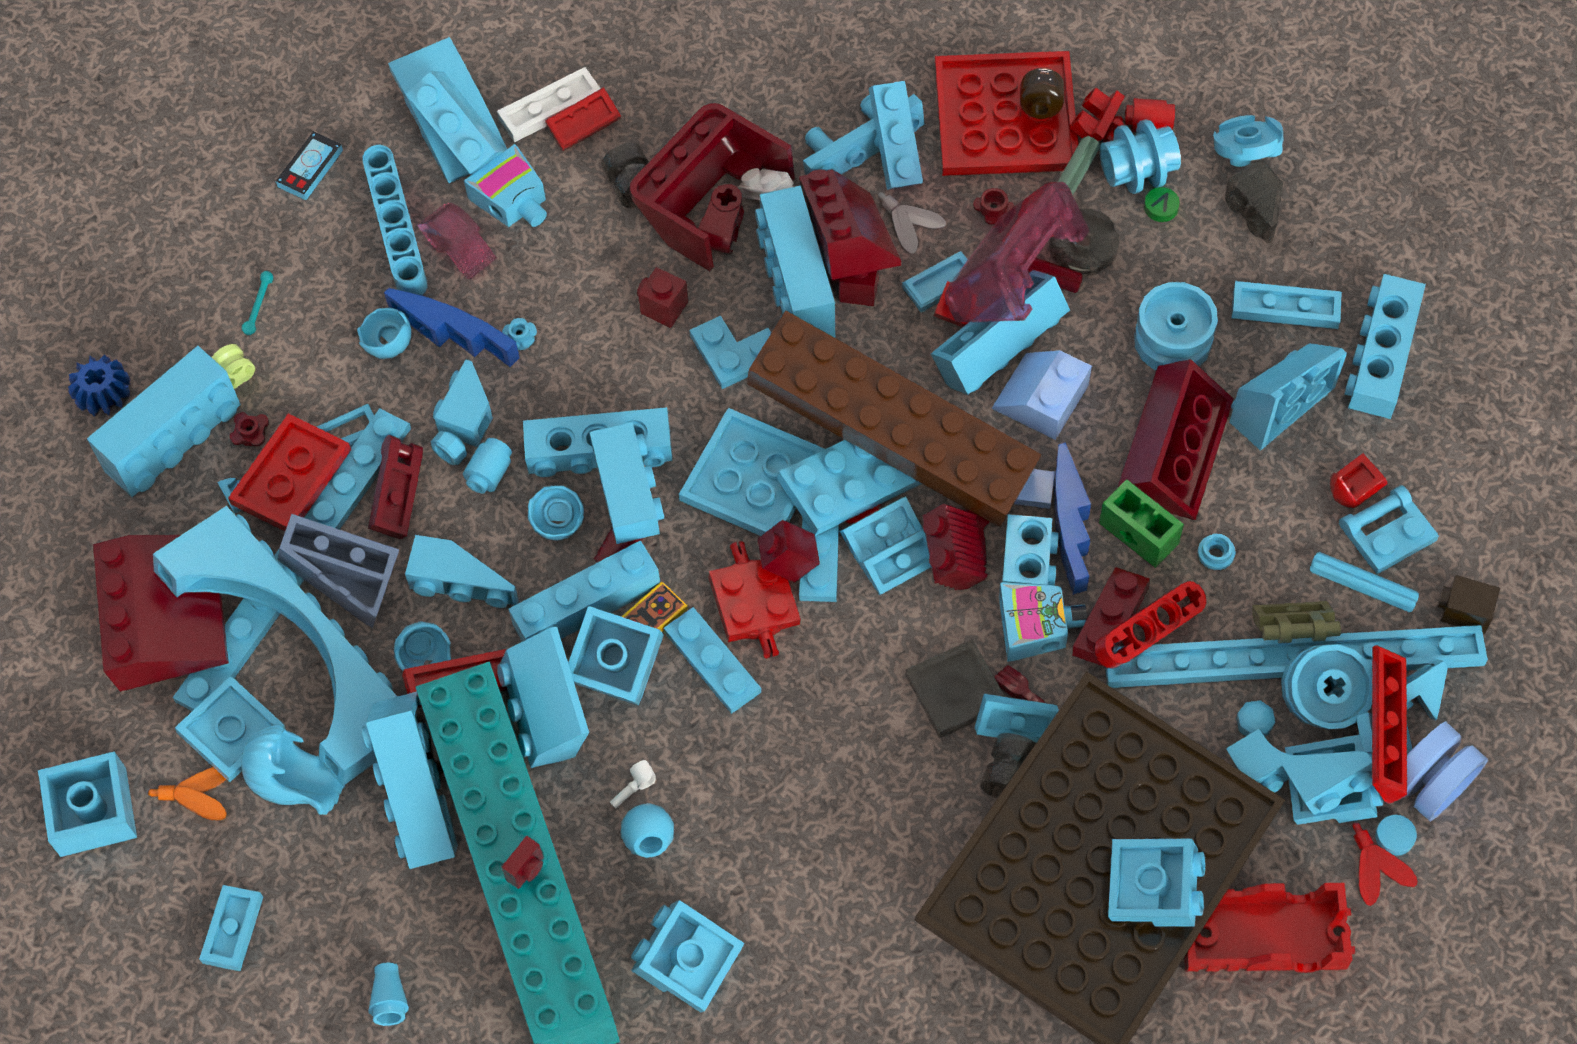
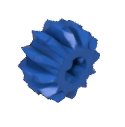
M105 354L99 361L89 356L88 364L77 363L76 369L78 372L69 374L71 385L68 386V392L81 411L87 409L95 417L100 408H102L104 413L110 415L111 409L109 406L114 404L122 408L123 402L121 398L130 397V390L128 388L131 384L130 377L118 360L111 361Z

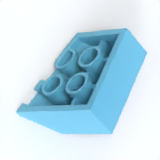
M1311 343L1298 351H1292L1284 360L1238 389L1236 399L1231 405L1233 411L1229 423L1261 451L1336 387L1347 352L1342 348Z

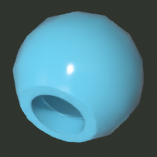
M651 803L638 805L629 810L621 821V838L625 846L633 854L645 858L655 857L664 852L674 838V823L663 807Z

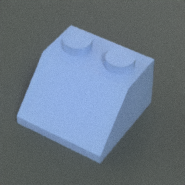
M1060 350L1026 353L992 406V409L1056 440L1089 386L1092 365Z

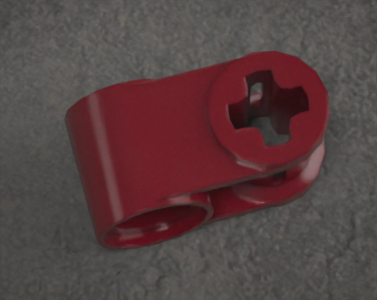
M723 184L714 189L705 216L702 218L698 228L709 235L711 250L727 254L733 253V250H730L733 241L737 242L739 228L744 217L742 193L738 187L732 184Z

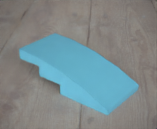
M450 37L388 63L390 72L404 95L406 105L418 124L422 137L448 183L465 177L470 173L406 95L430 71L444 72L507 150L476 84Z

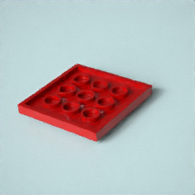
M1069 51L935 56L942 176L1064 171L1079 145L1078 135L1069 128L1076 117ZM1036 68L1054 70L1060 74L1064 81V104L1062 109L1055 116L1048 119L1030 117L1020 106V84L1023 76Z

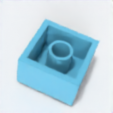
M588 606L568 662L574 684L639 705L664 634L659 629Z
M115 751L38 770L48 842L60 857L137 838L126 767Z

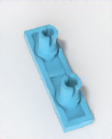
M913 94L908 97L914 132H916L925 123L922 101ZM870 95L861 101L860 107L862 108L861 111L871 120L833 142L820 127H814L808 131L805 136L806 144L815 153L803 160L805 175L819 169L826 171L833 169L839 174H843L880 152Z

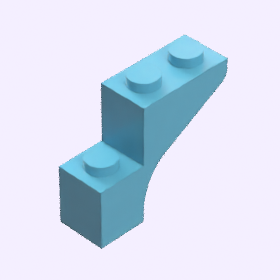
M1260 729L1226 748L1238 770L1274 793L1282 788L1285 781L1291 779L1313 815L1334 809L1345 796L1354 791H1364L1372 785V759L1364 751L1290 755L1272 746Z

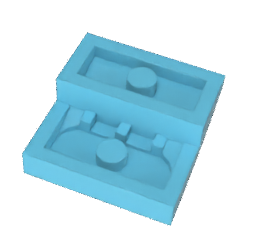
M906 496L840 531L852 555L879 595L931 567L925 532Z

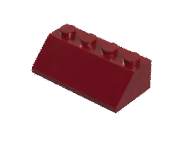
M822 169L814 170L807 175L799 176L819 250L832 280L901 266V259L870 192L833 169L827 171Z
M1191 359L1157 367L1118 487L1127 479L1169 513L1196 520L1234 398Z

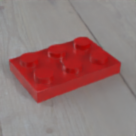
M288 413L229 495V502L231 505L286 531L291 514L303 518L306 516L350 453V444Z

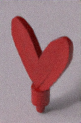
M1358 822L1353 823L1352 827L1356 833L1353 838L1361 851L1358 875L1359 891L1363 901L1369 906L1376 903L1380 895V871L1402 886L1415 887L1418 881L1413 870L1385 849L1374 845L1367 829L1363 830Z

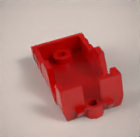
M1285 883L1261 884L1244 888L1242 891L1228 889L1203 929H1208L1211 932V936L1206 938L1199 933L1184 957L1185 972H1198L1200 969H1205V972H1217L1219 969H1225V971L1245 969V971H1296L1310 973L1319 970L1348 969L1352 962V955L1355 954V946H1351V929L1346 923L1347 917L1351 916V908H1347L1345 883H1324L1315 892L1305 895H1293L1290 892H1286ZM1340 927L1344 932H1341L1340 936H1336L1333 929Z

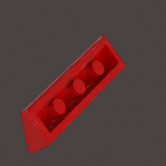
M1375 645L1372 647V785L1386 803L1391 804L1407 796L1406 658Z

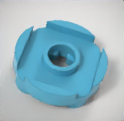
M1255 115L1231 118L1219 125L1218 133L1214 131V149L1220 156L1230 159L1231 165L1237 167L1250 164L1251 160L1277 157L1283 151V127L1276 119L1266 116V122L1255 121Z

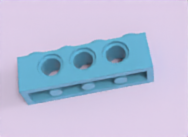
M1383 274L1380 286H1372L1367 306L1373 307L1372 316H1364L1360 335L1366 337L1364 345L1357 344L1352 365L1359 366L1357 375H1349L1344 395L1351 396L1348 408L1391 419L1397 404L1426 284ZM1386 315H1392V316H1394L1395 318H1390V317H1388V316H1386ZM1378 344H1384V345L1388 346L1389 348L1381 347V346L1378 345ZM1370 373L1378 374L1382 378L1374 377Z
M666 407L523 421L528 474L550 477L559 471L571 470L576 474L590 472L593 468H597L590 431L633 422L636 435L643 434L648 453V455L642 456L645 466L658 467L667 461H672L668 409ZM559 446H569L568 449L563 451L555 450Z

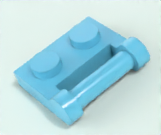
M1403 485L1390 491L1388 497L1355 515L1348 514L1339 519V526L1376 574L1436 542L1439 537L1438 533L1413 503L1409 491ZM1396 508H1399L1404 514L1367 536L1361 530L1362 527Z

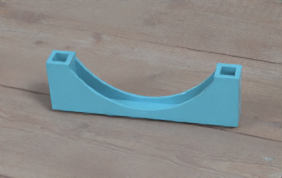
M225 506L153 553L154 572L176 597L184 592L229 594L264 604L294 622L318 649L327 666L332 682L334 715L328 737L320 743L319 760L342 786L377 762L374 749H367L365 745L362 727L367 726L366 720L373 703L398 697L392 691L393 688L390 681L383 673H376L368 664L369 661L366 654L359 646H352L347 641L339 623L334 619L329 620L321 612V606L317 599L310 592L304 593L297 585L298 582L293 572L288 567H281L278 564L269 545L263 540L258 541L253 536L250 526L240 514L235 516Z

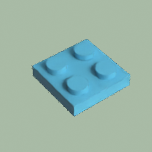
M230 676L175 727V731L224 778L231 782L242 772L241 759L247 740L253 734L268 726L282 725L285 729V725Z

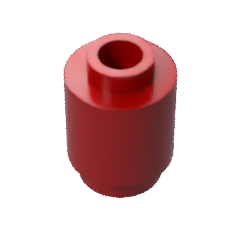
M1133 98L1132 105H1126L1124 124L1131 125L1132 133H1136L1137 124L1144 119L1152 121L1156 129L1169 126L1173 130L1175 104H1167V100Z

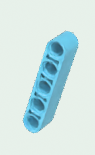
M383 145L371 146L362 156L363 165L396 289L423 295L428 288L427 279L393 153L388 147Z

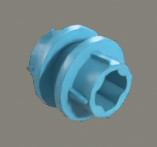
M1148 119L1139 121L1135 135H1133L1129 127L1125 125L1118 126L1114 130L1113 140L1100 145V160L1107 182L1112 187L1125 184L1128 191L1132 194L1140 193L1143 190L1145 178H1148L1150 184L1155 188L1164 186L1167 180V173L1176 171L1181 166L1179 145L1171 127L1166 126L1156 129L1152 121Z

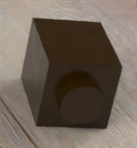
M1455 575L1450 588L1443 586L1437 607L1444 609L1441 622L1458 627L1481 625L1482 632L1485 634L1493 619L1500 588Z

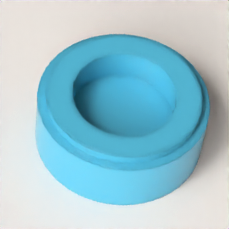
M1390 815L1379 823L1375 838L1378 846L1394 856H1399L1411 850L1416 841L1417 832L1414 824L1408 818L1401 815Z

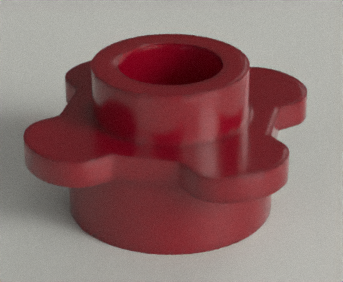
M998 188L987 189L982 193L981 197H977L973 202L974 209L980 211L985 217V222L992 225L996 224L998 219L1004 215H1011L1014 212V204L1008 202L1007 194ZM995 204L997 207L992 208L991 205Z
M245 412L235 415V428L230 433L231 442L235 445L243 444L255 447L262 445L265 442V427L269 425L268 417L264 414L249 416ZM248 427H252V428H253V429L250 430V431H246V429H247Z

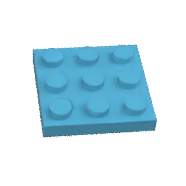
M728 408L681 489L679 500L762 536L781 520L789 522L796 510L795 505L777 480L778 472L825 448Z

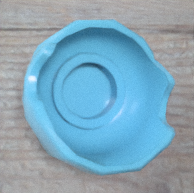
M391 307L376 309L367 315L362 325L357 328L360 346L368 354L379 359L393 358L402 353L409 345L411 339V326L407 316L402 311ZM381 336H382L386 341H388L387 344L384 345V344L381 343V341H380V337H381Z
M546 486L529 500L528 520L534 531L543 538L555 541L563 540L572 536L580 528L584 520V506L577 493L565 486ZM552 521H565V522L560 523V524H556V523H553Z
M420 621L406 626L396 638L394 657L402 671L407 668L422 666L426 660H433L431 664L451 660V642L447 634L436 624Z

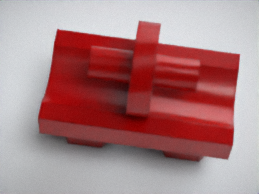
M1095 87L1086 95L1081 104L1094 117L1082 110L1074 118L1069 128L1081 138L1090 136L1097 141L1103 139V143L1112 141L1114 130L1118 126L1125 125L1123 123L1124 119L1121 116H1115L1125 96L1116 90L1109 97Z

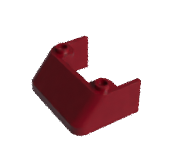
M717 103L707 104L701 107L634 177L630 183L631 197L634 204L667 246L710 272L714 268L709 235L696 228L695 223L685 216L725 173L741 180L742 176L751 169L758 168L761 171L763 168L773 171L787 172L792 181H794L795 172L792 147L790 144L727 107Z

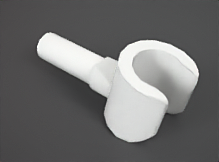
M642 760L630 768V773L634 780L610 801L615 809L634 792L636 793L639 789L643 790L656 781V776L646 760Z

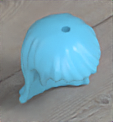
M276 724L263 728L253 734L244 746L241 759L243 778L247 786L266 801L280 805L310 804L317 810L319 815H327L334 805L338 803L339 795L342 789L345 788V785L342 786L319 760V756L312 755L293 743V741L302 743L303 738L285 730L282 725Z

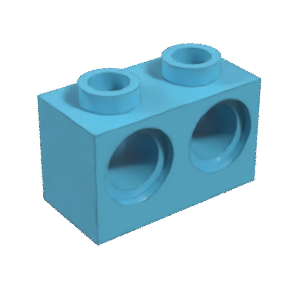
M1008 514L1002 583L1055 586L1056 566L1049 565L1050 554H1057L1059 533L1052 532V518ZM1034 538L1040 543L1031 545L1026 543L1024 539ZM1024 571H1032L1036 573L1038 576L1034 578H1026L1021 573Z

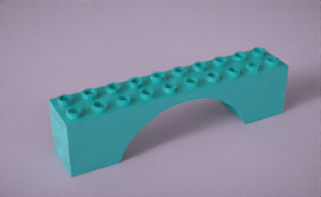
M490 661L416 686L533 1043H619L620 1039L610 1006ZM528 836L540 845L544 857L542 860L543 866L532 881L528 882L526 880L517 889L506 881L501 867L523 839Z

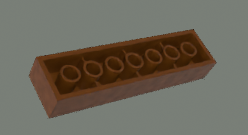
M786 310L748 371L747 384L1000 528L1042 455Z

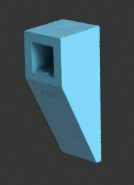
M415 535L405 572L409 588L413 589L415 593L426 597H432L435 593L447 594L450 598L459 602H469L471 598L485 600L488 605L496 608H505L507 604H518L519 600L514 585L452 540Z

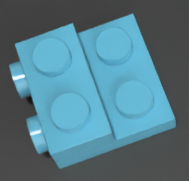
M1360 735L1285 747V753L1290 755L1363 751ZM1289 779L1293 818L1297 825L1336 819L1338 823L1375 818L1378 817L1376 806L1383 805L1382 797L1375 787L1371 785L1364 791H1354L1345 796L1334 809L1313 815L1291 779Z
M1112 839L1108 911L1110 920L1152 922L1154 926H1195V916H1202L1204 911L1202 891H1196L1197 877H1204L1205 875L1204 853L1198 852V848L1192 839Z
M678 900L672 903L670 907L663 905L654 916L651 925L656 930L649 941L643 938L634 949L631 959L636 961L631 971L662 992L669 991L701 1013L708 1007L745 943Z

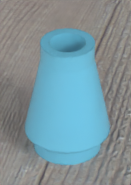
M381 963L374 968L375 977L368 1012L373 1016L374 1023L382 1026H391L405 1020V1013L408 1011L409 1006L400 980L398 965L394 963Z

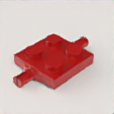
M739 541L738 546L737 542H734L730 545V550L732 551L735 564L711 570L708 576L727 640L732 642L745 638L759 639L764 658H770V654H772V657L777 656L779 650L773 635L782 629L800 625L801 621L789 581L762 569L761 560H749L745 542Z

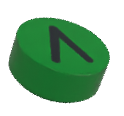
M1154 188L1146 195L1144 210L1152 220L1167 222L1177 215L1180 200L1178 195L1169 188Z

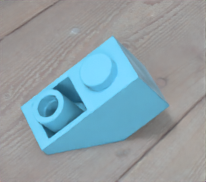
M465 360L460 371L456 370L453 373L449 382V391L444 400L440 399L437 402L433 418L435 419L438 433L440 431L451 432L462 442L478 447L493 417L472 361Z

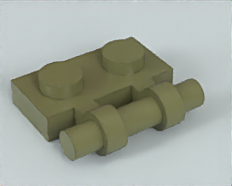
M1327 601L1252 605L1253 621L1259 631H1262L1264 641L1278 640V643H1291L1292 639L1299 638L1325 641L1326 637L1341 635L1340 622L1335 621V611Z

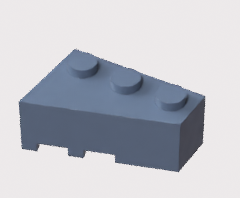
M291 514L279 548L277 560L360 621L373 628L399 549Z

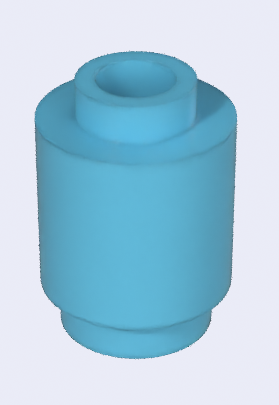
M488 438L485 443L479 444L463 472L467 486L481 494H484L486 491L494 492L511 463V449L505 443L495 438Z

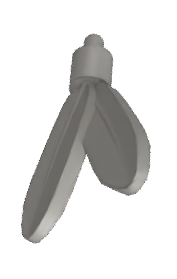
M882 192L878 193V198L882 201L881 205L892 214L893 226L898 241L909 253H915L918 246V239L913 225L933 230L946 226V221L935 212L901 205L891 195L886 196Z

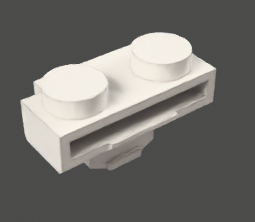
M754 168L742 176V183L738 186V189L743 197L760 200V194L791 188L794 183L787 172L766 169L760 171L758 168Z

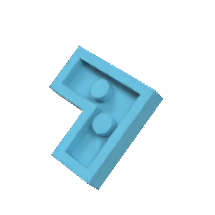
M721 316L689 330L690 337L722 389L748 377L749 368L771 334L769 328H766L736 342Z

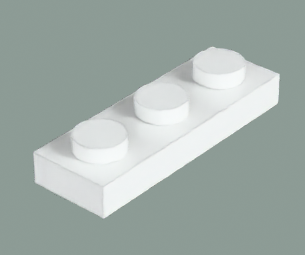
M586 67L498 110V119L512 140L516 142L546 127L545 120L601 88Z

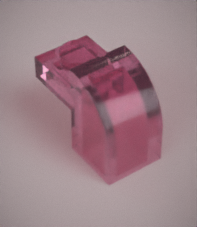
M453 203L443 204L417 225L434 249L439 253L447 252L467 279H472L497 258L478 233L481 230L479 226L464 210Z

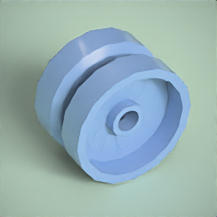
M1446 721L1432 730L1407 754V796L1405 797L1415 794L1424 786L1415 800L1414 807L1430 822L1437 818L1463 793L1488 762V759L1473 745L1464 747L1450 758L1460 745L1461 735Z

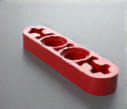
M1187 581L1141 609L1096 641L1095 654L1098 661L1107 668H1116L1132 660L1202 612L1206 606L1204 590L1197 583ZM1188 596L1190 602L1180 608L1177 602ZM1158 607L1163 608L1168 613V625L1163 624L1159 620L1157 615ZM1134 624H1138L1144 630V642L1135 637L1133 633ZM1122 641L1125 647L1119 649L1114 654L1111 647Z

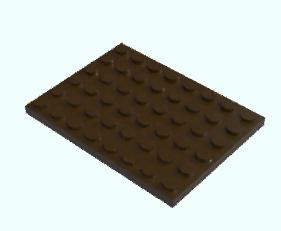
M1086 671L919 910L915 921L1095 1044H1128L1278 813L1285 799ZM1112 839H1192L1198 852H1203L1205 856L1204 877H1197L1196 890L1203 893L1204 911L1202 916H1195V926H1154L1152 922L1110 920L1108 911Z

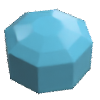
M440 431L431 440L433 451L450 465H459L467 456L465 445L451 432Z
M1261 700L1246 702L1236 717L1238 730L1245 736L1260 729L1264 736L1267 737L1275 725L1273 709Z

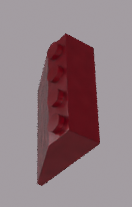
M127 535L93 544L103 671L120 692L229 663L221 593L184 592L176 597L154 572L153 553L181 535Z

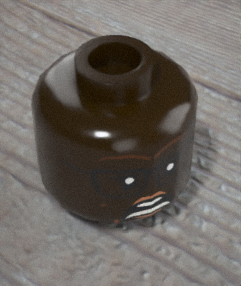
M1036 68L1023 76L1020 84V106L1027 115L1037 119H1048L1061 111L1064 104V81L1060 74L1048 68Z

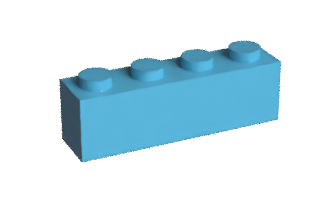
M1032 270L931 353L945 383L951 389L967 395L978 390L985 380L996 371L1006 367L1014 356L1023 349L1030 347L1038 336L1055 326L1060 318L1070 311L1055 276Z
M640 540L509 608L513 627L522 642L552 627L558 628L560 638L562 639L580 630L588 606L612 613L647 595L660 583L659 570Z

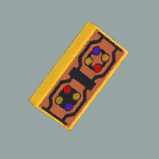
M661 581L621 617L663 632L665 626L680 617L688 608Z

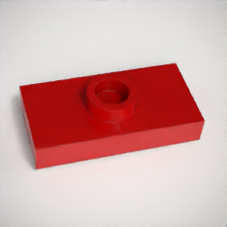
M603 87L545 120V123L562 151L618 121L621 119V115Z

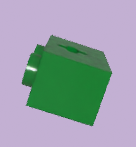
M1127 479L1102 503L1099 519L1101 526L1154 568L1179 544L1184 526L1181 521Z

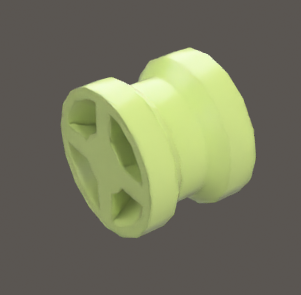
M229 344L220 348L214 353L212 358L227 371L235 389L243 382L252 378L255 366L249 359L243 358V351L238 345Z

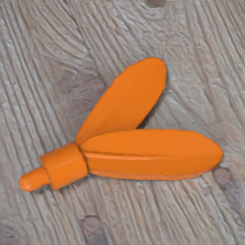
M214 767L187 778L177 786L159 785L158 789H150L148 791L149 796L158 797L159 801L176 800L183 807L209 820H223L227 816L226 810L219 801L204 794V792L220 785L226 780Z

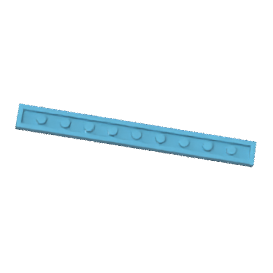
M379 408L304 518L340 530L379 475L382 460L381 447L387 435H392L400 438L402 442L411 430L410 423ZM278 549V551H277L276 554L274 555V559L278 562V564H279L281 567H284L285 565H283L282 563H280V562L277 560V559H278V553H279V549ZM293 572L298 582L297 585L300 587L304 579ZM243 598L225 623L229 663L190 673L172 697L174 701L193 711L230 676L235 678L280 613L264 604Z
M1478 625L1342 633L1340 636L1326 637L1325 641L1299 638L1292 639L1291 643H1278V640L1264 641L1263 638L1155 644L1129 662L1116 668L1105 667L1107 685L1112 688L1282 678L1287 663L1297 652L1312 645L1339 644L1356 650L1368 661L1371 669L1372 647L1375 645L1405 657L1406 671L1419 670L1435 659L1444 661L1448 668L1485 666L1488 658L1482 627Z

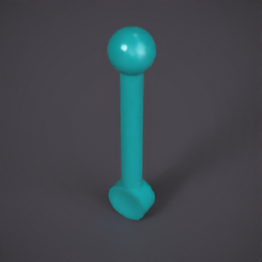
M263 271L260 274L261 285L249 320L242 325V331L246 335H251L256 331L255 321L267 286L272 283L274 277L270 271Z

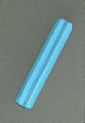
M1321 552L1316 553L1310 566V571L1314 574L1407 612L1413 611L1419 598V593L1415 590Z

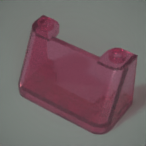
M1045 183L998 219L946 290L945 301L956 322L1025 321L1033 310L1030 304H1025L1024 298L1026 288H1031L1034 284L1027 271L1031 263L1051 237H1055V239L1068 238L1070 242H1082L1090 231L1066 183Z

